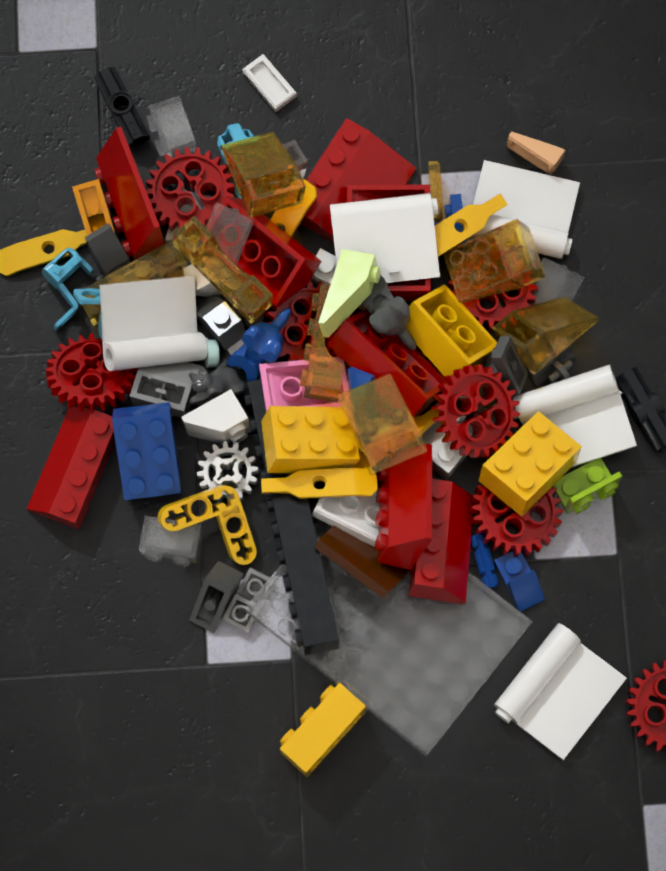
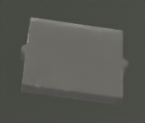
M216 202L198 247L213 254L214 259H222L237 266L255 220L239 213V209H231Z
M544 257L535 273L537 281L532 283L538 286L537 293H532L537 297L536 302L530 304L540 308V312L546 311L563 320L585 277L567 269L566 265L561 266Z

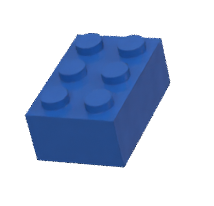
M170 402L113 409L112 422L124 500L181 493V476Z

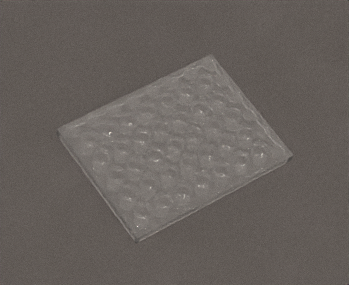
M319 520L314 525L317 541L333 526ZM320 552L339 637V649L305 656L303 646L297 647L294 630L299 629L297 619L291 620L288 602H293L291 592H285L282 575H287L286 566L281 565L247 604L244 612L336 685L340 682L366 706L367 710L426 757L533 622L470 572H468L465 605L408 596L410 571L385 599H382Z

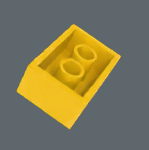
M445 284L413 301L409 306L410 321L406 328L416 345L444 377L453 375L454 369L461 368L463 370V366L472 365L473 367L479 364L483 366L488 356L492 353L493 348L497 345L496 340Z
M270 406L261 421L267 473H295L298 470L354 468L360 460L353 407Z
M538 411L483 464L479 482L522 517L577 462L582 446Z
M340 682L336 687L330 685L319 697L321 699L320 705L316 709L311 706L300 718L301 726L296 731L291 728L280 740L282 745L280 748L281 754L306 777L313 772L366 713V706Z

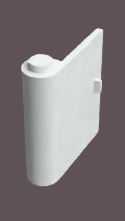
M484 160L473 205H482L500 193L508 205L491 215L485 227L472 235L471 238L492 243L497 242L500 245L508 244L509 247L562 259L563 254L569 255L572 239L567 237L580 182Z
M430 193L330 204L336 264L342 249L374 254L377 265L381 267V276L385 279L386 283L440 277L433 215H438L437 199H431Z
M195 276L99 285L103 357L107 370L117 371L205 360L208 351L206 341L208 338L201 332H197Z
M610 364L513 397V401H519V404L513 407V411L520 413V416L513 417L514 420L519 418L524 425L539 411L582 446L577 462L572 467L637 447Z
M558 623L495 702L494 706L497 708L495 714L508 724L510 721H513L564 761L627 678L581 644L578 636L570 629Z

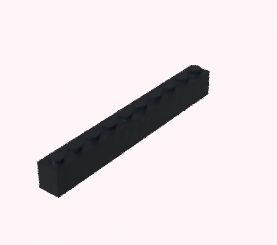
M261 379L247 382L248 392L243 393L246 409H252L253 418H249L251 433L258 436L259 443L254 444L257 461L263 460L265 468L260 469L261 479L288 477L293 473H267L261 424L266 414ZM270 493V495L265 496L268 512H274L276 521L271 522L274 539L280 538L281 548H277V555L280 566H286L287 575H282L285 592H291L293 602H288L291 620L297 619L299 629L294 630L297 647L303 646L305 656L339 649V637L319 550L314 547L317 543L308 498L299 499L287 493Z

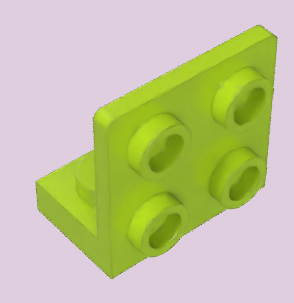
M602 458L564 475L551 488L557 489L555 494L557 498H561L560 503L566 514L572 511L578 514L588 509L594 499L599 497L602 501L615 494V489L619 487L618 484L623 476L620 471L611 475Z

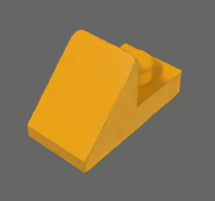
M99 179L72 186L86 235L88 236L107 223L110 224L114 231Z

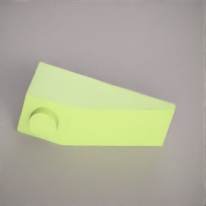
M342 249L318 322L323 337L329 338L371 294L374 283L379 282L381 267L377 265L374 254Z

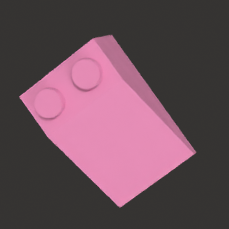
M339 357L259 364L266 412L270 406L352 407L345 363Z

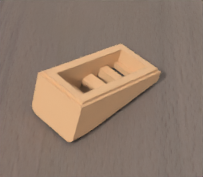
M515 132L509 134L506 145L507 148L549 175H552L559 166L566 151L560 147Z

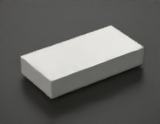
M264 54L242 69L244 76L275 112L297 97L294 89Z

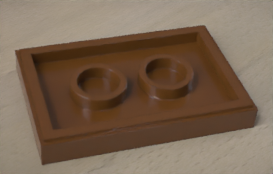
M336 526L329 529L314 546L382 599H385L410 571L378 563V551L375 550V547Z

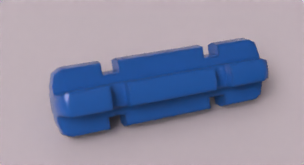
M484 533L471 536L472 548L476 550L474 555L479 573L483 575L481 579L484 589H492L499 585L497 574H494L495 567L490 549L486 547L488 543H483L486 535Z

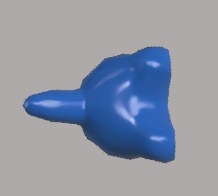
M284 309L270 324L260 322L246 330L242 337L243 346L229 356L227 364L230 367H241L245 371L248 381L256 380L260 374L259 364H264L266 361L272 363L282 353L284 339L280 331L288 321L291 309Z

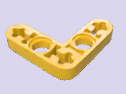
M219 485L165 505L160 509L158 522L161 527L169 531H178L216 516L231 560L241 565H247L255 559L257 554L256 546L239 495L233 487ZM222 491L231 494V498L227 499V505L222 502L212 504L208 499L209 495L212 500L221 498ZM196 500H202L206 507L204 513L200 516H195L191 511V506ZM169 511L175 514L185 511L189 518L186 521L185 516L177 517L174 525L170 522H165V518L169 517ZM232 517H237L241 524L239 530L235 533H230L226 526L227 521ZM231 538H239L241 545L249 549V551L245 552L244 559L236 555V552L240 551V547L237 541L231 542Z

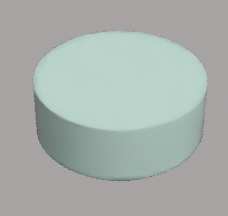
M216 339L206 340L208 347L207 357L205 358L206 368L217 367L219 365L218 341Z

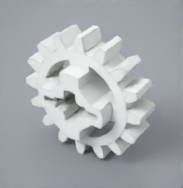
M227 441L223 442V448L221 449L215 444L212 445L214 452L210 454L205 451L203 454L206 461L198 462V466L203 471L197 472V477L205 479L200 483L201 489H211L219 485L234 486L240 501H242V493L245 491L251 494L252 489L249 485L257 484L258 482L257 478L252 476L259 473L258 467L251 466L256 462V458L254 456L247 458L249 449L246 447L239 451V444L235 442L232 448H229ZM226 455H231V456H232L231 458H225V459H221V458H220V457L226 456ZM243 464H245L247 468V474L245 479L240 474V469L243 467ZM210 467H213L216 471L212 482L209 478ZM232 468L233 476L227 474L223 477L222 470L226 469L229 471ZM222 491V497L216 500L217 502H221L223 497L229 499L231 498V494H227L224 491Z

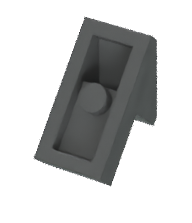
M500 336L496 347L493 348L492 353L488 356L483 369L493 367V374L501 372L502 377L500 381H510L507 390H516L514 395H520L529 373L511 336Z

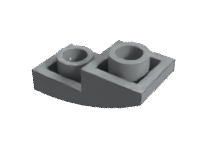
M250 567L238 592L235 593L223 620L249 632L266 602L276 579Z

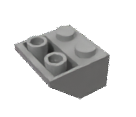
M183 362L139 368L129 396L132 404L142 406L170 402L172 416L181 418L189 413L191 406L189 400L195 393L189 373L198 374L199 368L202 366Z

